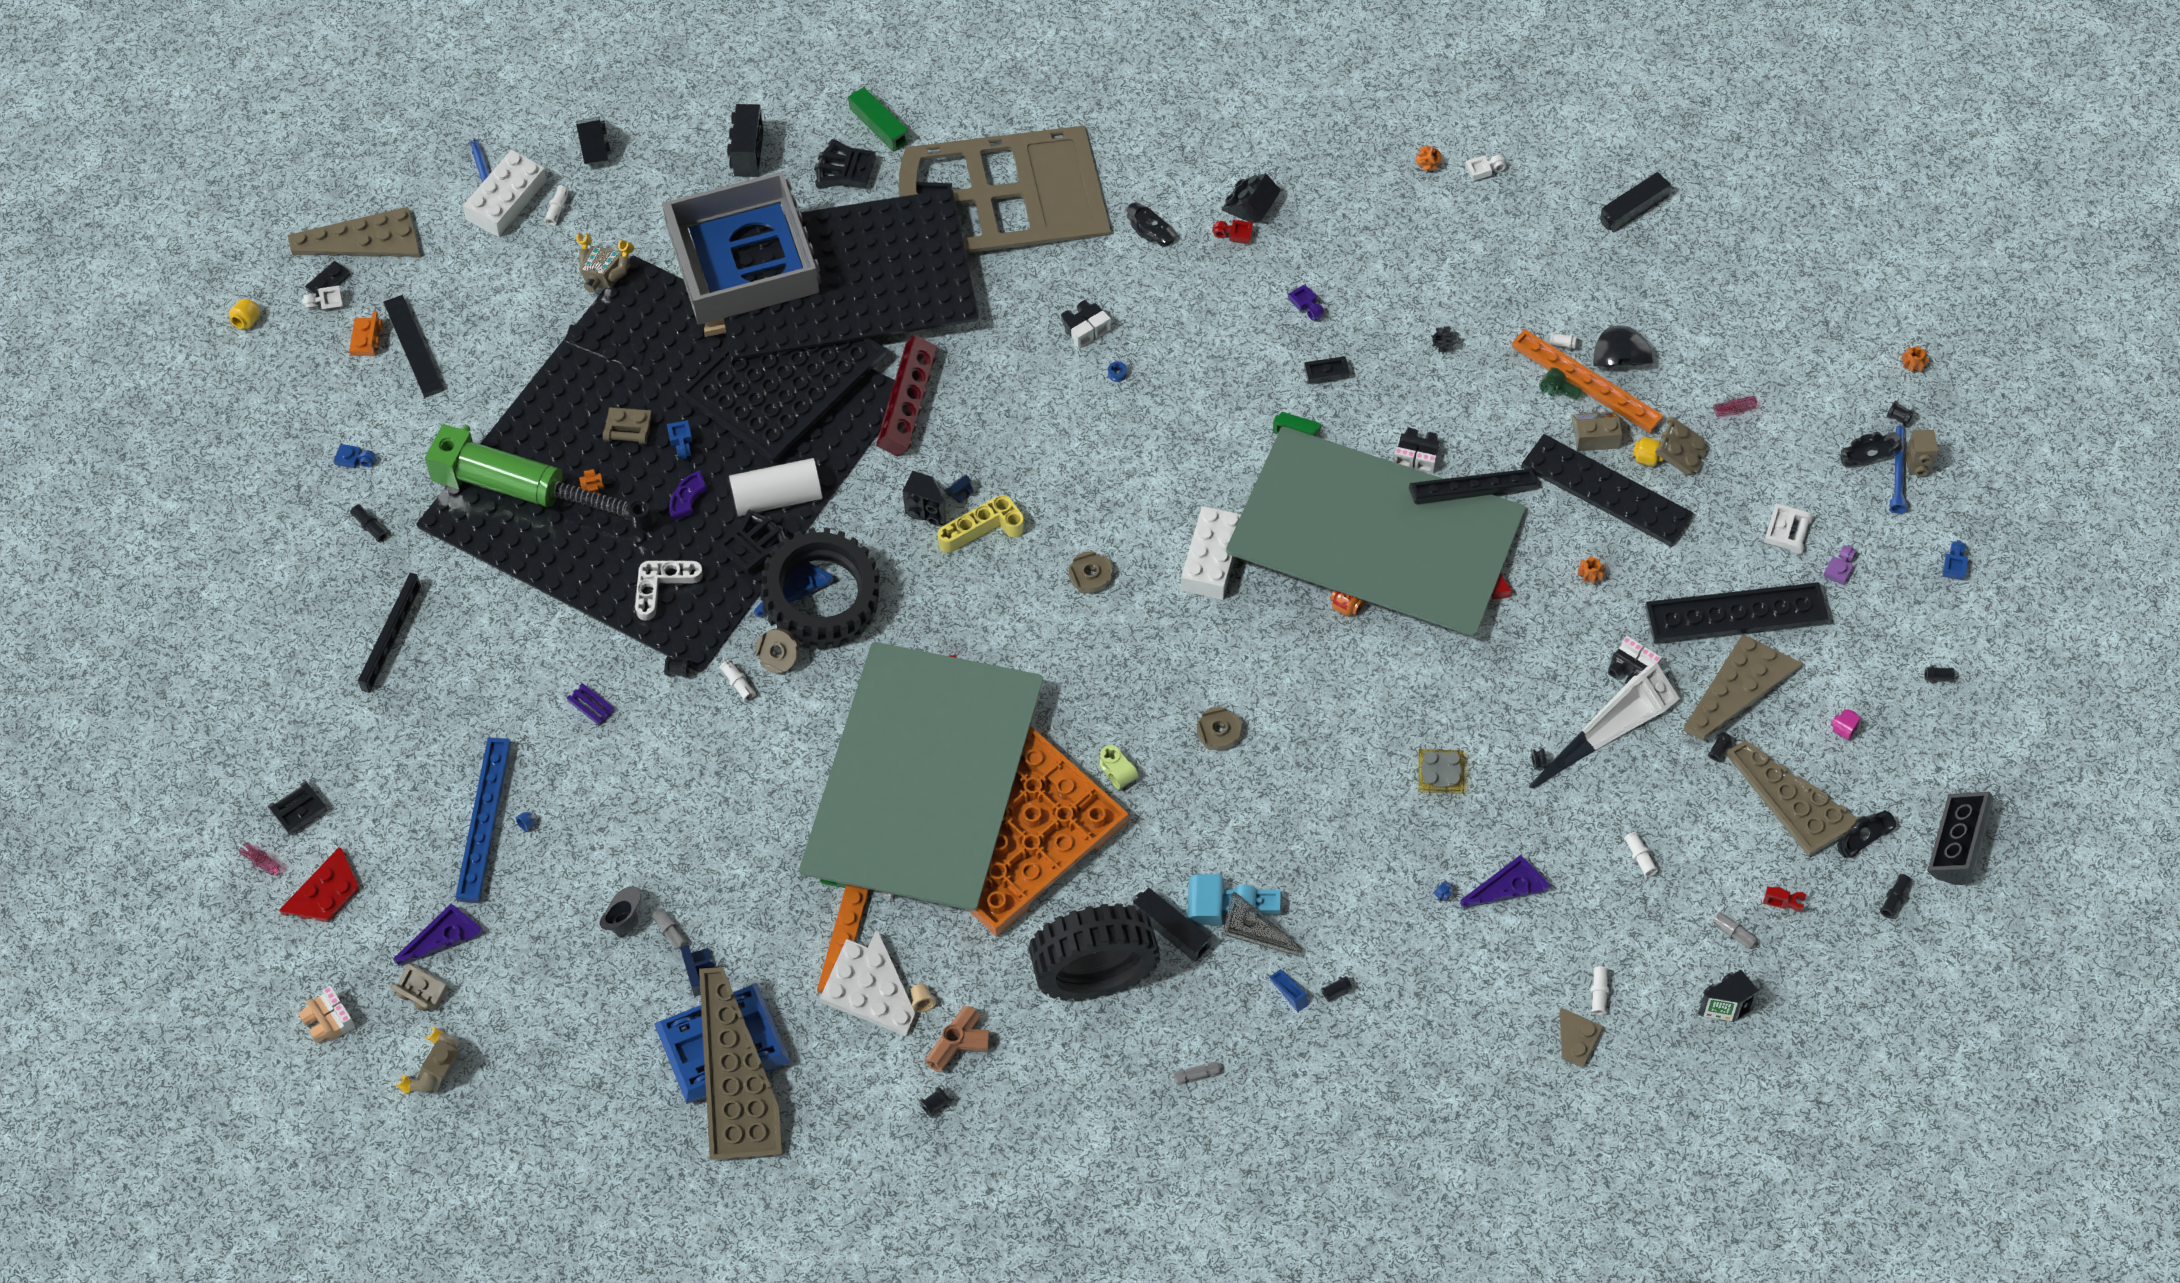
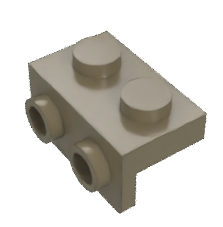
M408 963L398 984L392 983L390 988L396 991L395 995L406 1001L410 999L415 1002L414 1006L416 1008L427 1011L428 1009L437 1010L449 985L414 964Z

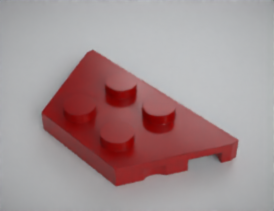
M338 847L279 909L282 915H296L303 919H317L318 921L329 922L359 891V886L342 848Z

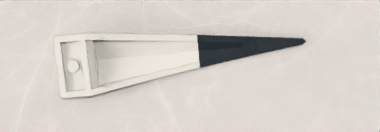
M1652 662L1637 676H1633L1529 785V788L1537 787L1598 748L1665 712L1680 698L1658 663Z

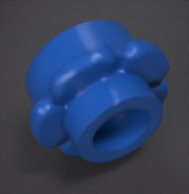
M1445 880L1433 892L1437 900L1442 898L1445 901L1454 892L1451 889L1453 883L1450 884Z

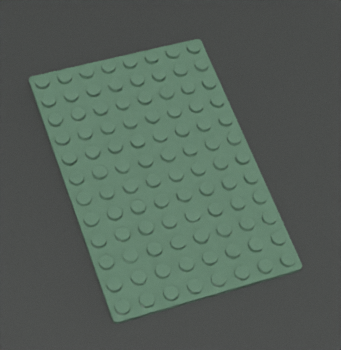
M1281 427L1226 547V553L1470 636H1475L1524 514L1525 506L1495 495L1415 504L1409 490L1410 483L1443 478L1288 427Z
M873 642L865 661L799 868L800 874L972 911L976 910L1043 683V676L1036 673Z

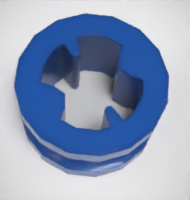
M1115 361L1108 366V377L1110 380L1121 382L1126 378L1127 369L1124 363ZM1115 369L1120 370L1119 374H1115Z

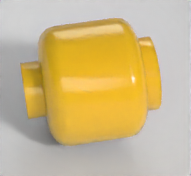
M244 298L238 300L229 311L230 322L238 329H250L260 318V310L256 302Z
M1642 437L1640 441L1636 440L1632 454L1635 457V461L1651 467L1656 466L1658 461L1662 462L1663 458L1655 453L1656 448L1660 447L1661 441L1648 437Z

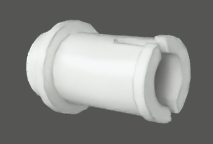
M1551 333L1550 345L1565 347L1568 350L1576 348L1577 336H1573L1572 333L1570 335Z

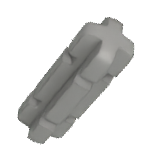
M1217 1062L1208 1063V1066L1203 1064L1187 1068L1185 1072L1183 1070L1175 1071L1174 1080L1176 1085L1186 1084L1185 1081L1190 1083L1206 1079L1208 1075L1214 1077L1220 1074V1068Z

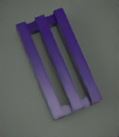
M581 683L579 685L580 688L578 690L575 689L572 696L566 697L567 701L600 726L615 712L614 707ZM584 692L586 695H588L591 699H593V700H594L595 702H597L600 706H602L605 710H607V712H605L604 710H602L599 706H597L595 703H593L590 699H588V698H587L585 695H583L582 693ZM578 697L579 699H581L584 703H586L598 714H600L601 717H597L589 709H587L580 702H578L576 698Z

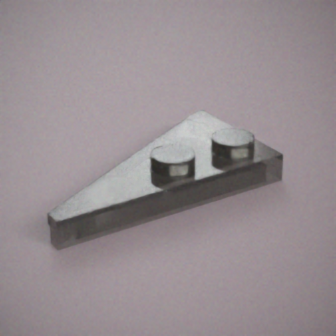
M1232 893L1223 935L1301 957L1303 948L1239 894Z

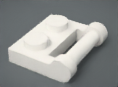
M1776 503L1764 543L1801 554L1804 549L1803 541L1808 524H1811L1813 515L1806 511ZM1796 519L1799 520L1800 524L1795 540H1791L1788 537L1793 521Z

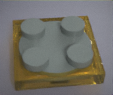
M1419 749L1418 792L1464 794V750Z

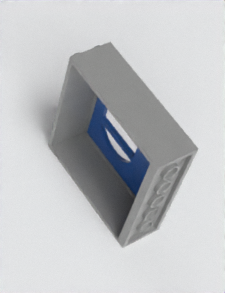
M783 172L662 203L666 227L698 325L819 293L818 284H821L817 259L814 260L813 247L811 243H808L806 227L802 226V216L800 210L797 211L795 195L791 194L792 188L789 178L785 179ZM763 225L774 230L730 242L732 236L737 231L747 226ZM779 238L785 255L784 258L740 270L737 269L731 252L732 249ZM786 265L782 274L753 282L742 278L743 276Z

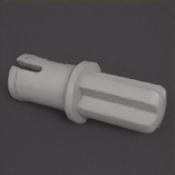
M661 908L655 911L652 919L655 920L662 930V935L669 939L675 949H680V947L687 945V940L679 931L678 924L670 919L665 910Z
M1721 912L1714 918L1712 925L1729 935V939L1733 937L1747 948H1752L1755 945L1757 938L1741 928L1739 922L1735 923Z

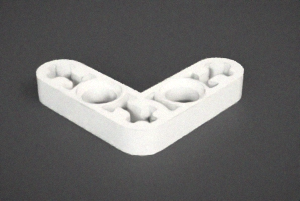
M696 561L643 562L638 572L635 603L637 616L641 620H650L655 616L659 583L699 582L703 577L700 563ZM670 568L677 570L676 574L672 576L666 575L665 572ZM652 569L651 573L647 575L648 570ZM692 570H696L694 575H690ZM645 587L653 588L650 594H643L642 590ZM644 601L648 602L649 608L647 609V612H643L645 608Z

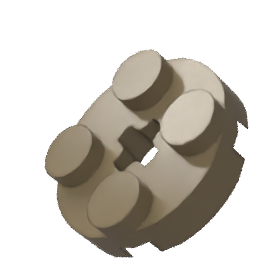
M1083 552L1077 555L1069 566L1070 582L1080 593L1099 592L1111 583L1112 565L1104 555L1102 557L1096 555V552ZM1088 569H1091V571H1096L1094 575L1086 574Z
M771 629L759 637L756 643V655H759L760 664L767 671L772 673L788 671L795 666L799 659L800 641L785 629ZM780 646L782 653L777 656L773 648Z
M1215 707L1206 710L1198 720L1197 736L1208 750H1226L1239 742L1242 726L1239 717L1234 712L1232 714L1226 708ZM1217 725L1225 728L1222 732L1214 731Z

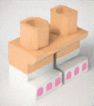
M331 986L322 990L324 994L316 999L307 1000L308 1007L298 1013L305 1026L316 1020L318 1021V1025L308 1030L316 1043L326 1038L331 1042L356 1028Z

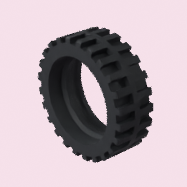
M810 528L807 534L802 535L801 531L794 533L793 539L784 538L781 540L780 549L777 546L772 549L771 558L767 557L764 570L762 571L761 600L763 601L762 608L764 614L768 613V622L771 626L776 624L777 628L785 629L792 633L794 637L803 642V647L809 648L810 644L818 645V649H825L827 644H832L833 648L840 647V641L845 640L847 644L852 642L855 633L861 635L865 631V624H871L873 613H876L880 574L879 570H875L876 561L874 557L868 558L869 550L865 546L862 548L858 547V540L852 537L849 540L845 538V533L839 531L838 534L830 533V528H824V532H816L815 528ZM828 561L842 566L851 573L857 582V597L854 604L840 614L828 617L810 616L795 609L785 599L783 592L784 579L789 571L802 563Z
M1117 903L1114 906H1108V904H1101L1100 907L1094 908L1088 906L1081 911H1071L1069 915L1064 917L1059 916L1055 918L1053 923H1046L1043 926V930H1038L1034 934L1035 938L1030 940L1029 946L1038 988L1041 989L1043 994H1049V997L1054 999L1060 997V1000L1063 1001L1068 999L1081 1001L1085 998L1092 1000L1103 995L1105 997L1110 996L1117 991L1127 990L1126 987L1135 986L1140 983L1142 978H1148L1150 971H1155L1157 964L1160 963V951L1149 914H1145V911L1141 908L1136 910L1135 906L1128 905L1123 907V904Z

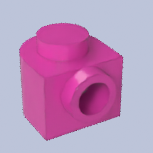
M1844 709L1841 715L1837 714L1832 720V732L1849 741L1858 729L1861 717L1850 709Z

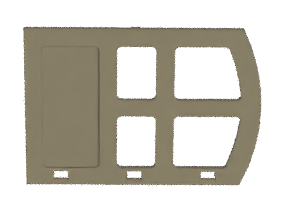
M1084 125L905 148L899 172L900 197L918 194L916 193V180L920 161L953 156L965 157L972 187L953 190L956 204L975 203L982 231L981 236L963 238L966 253L1111 235ZM1063 134V138L1052 139L1051 137L1052 135ZM1001 142V145L990 146V143ZM940 149V153L928 154V150ZM1011 150L1019 181L988 185L981 153ZM1022 197L1030 229L1007 233L998 232L991 201Z

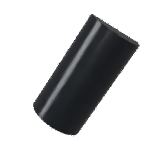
M1990 792L1948 794L1927 869L1934 878L1954 885L1967 884L1973 880L1994 802L1993 795Z

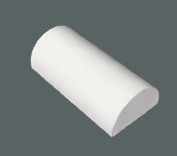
M814 458L729 475L738 516L745 515L749 509L757 513L822 499Z

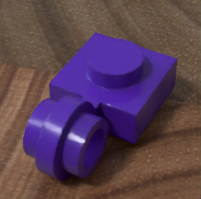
M1305 284L1288 293V300L1300 312L1308 308L1307 315L1311 320L1322 318L1324 310L1317 303V296Z

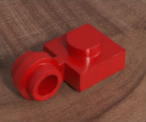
M1233 219L1232 226H1229L1224 221H1217L1213 225L1212 232L1217 238H1224L1227 234H1230L1229 241L1249 244L1253 223Z

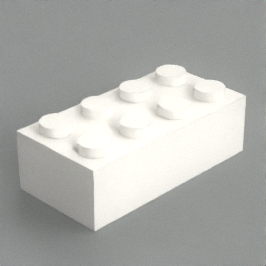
M510 150L463 205L466 220L500 237L546 183L545 168Z
M1202 506L1181 576V591L1221 600L1224 599L1235 561V556L1226 553V547L1241 514Z

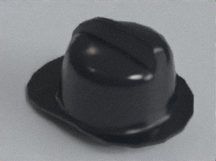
M635 886L626 887L614 896L600 919L599 925L602 929L611 930L618 937L623 938L637 925L638 915L636 908L641 900L639 888Z

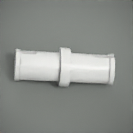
M559 185L557 187L554 198L548 204L549 209L544 218V222L547 225L555 226L560 213L565 209L564 203L570 193V190L565 186Z
M727 660V662L725 661L721 664L720 669L729 679L730 686L738 691L745 702L752 699L756 692L746 681V676L740 673L733 664V661Z
M1637 832L1628 834L1624 840L1633 853V860L1638 862L1645 877L1655 875L1658 869L1649 856V849L1644 847Z
M1598 966L1593 969V986L1590 990V993L1593 995L1591 1013L1603 1016L1607 1013L1609 969Z

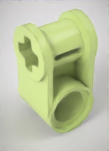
M1107 745L1101 749L1100 768L1108 776L1116 789L1120 790L1138 778L1135 767L1116 746Z

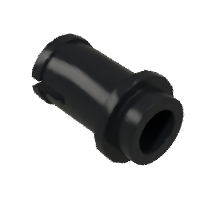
M1930 665L1925 668L1924 678L1930 683L1934 681H1954L1955 673L1952 667L1936 668L1934 665Z
M1721 732L1716 736V742L1708 753V757L1716 762L1722 760L1727 748L1733 744V738L1725 732Z
M1340 976L1338 977L1339 980L1321 988L1327 1002L1344 992L1349 993L1352 985L1347 976L1343 978Z

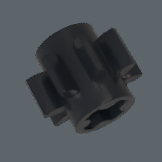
M1451 326L1436 328V333L1431 335L1432 346L1438 347L1439 352L1453 351V346L1455 343H1458L1457 332L1450 331Z

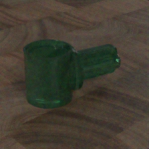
M1554 367L1548 370L1539 383L1540 390L1544 393L1548 392L1550 396L1562 393L1577 400L1582 393L1580 388L1566 382L1565 374L1560 369Z

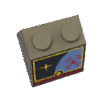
M1615 412L1571 414L1577 451L1620 448L1622 431L1619 417Z

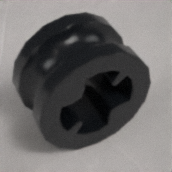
M1540 748L1539 751L1532 749L1531 759L1533 768L1538 769L1539 766L1546 768L1547 760L1544 748Z

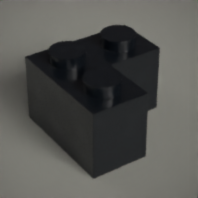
M600 116L577 120L576 127L584 164L608 160L611 149L609 142L605 143L604 135L607 134L605 120L601 121Z

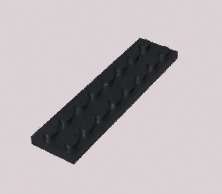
M1546 434L1541 436L1521 465L1523 469L1532 468L1536 476L1670 547L1673 546L1694 512Z
M1819 582L1647 601L1645 603L1654 644L1822 625L1829 622Z

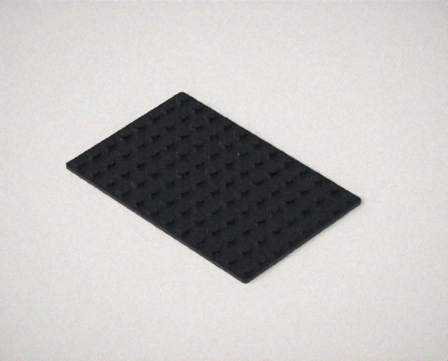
M946 189L800 212L803 220L802 226L806 227L808 233V243H811L813 247L814 260L817 259L820 269L821 284H818L819 293L724 318L729 355L732 360L978 321L979 314L953 190ZM763 225L747 226L737 231L732 236L730 242L774 230ZM779 238L731 250L738 270L785 257ZM786 265L743 276L742 278L753 282L782 274Z

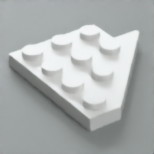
M875 931L868 947L846 939L819 1002L906 1036L914 1019L915 1011L879 932Z

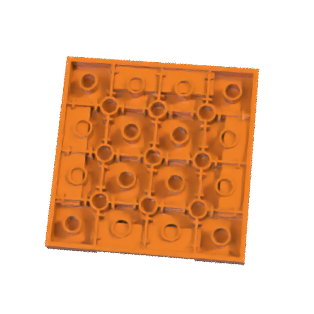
M1031 726L978 908L974 911L968 910L996 937L1029 910L1031 902L1091 850L1095 849L1097 851L1129 823V814Z

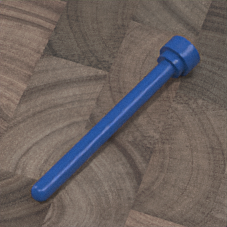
M1899 425L1896 427V433L1901 438L1903 448L1895 452L1894 496L1890 500L1889 510L1892 513L1903 514L1907 511V500L1903 496L1904 427Z

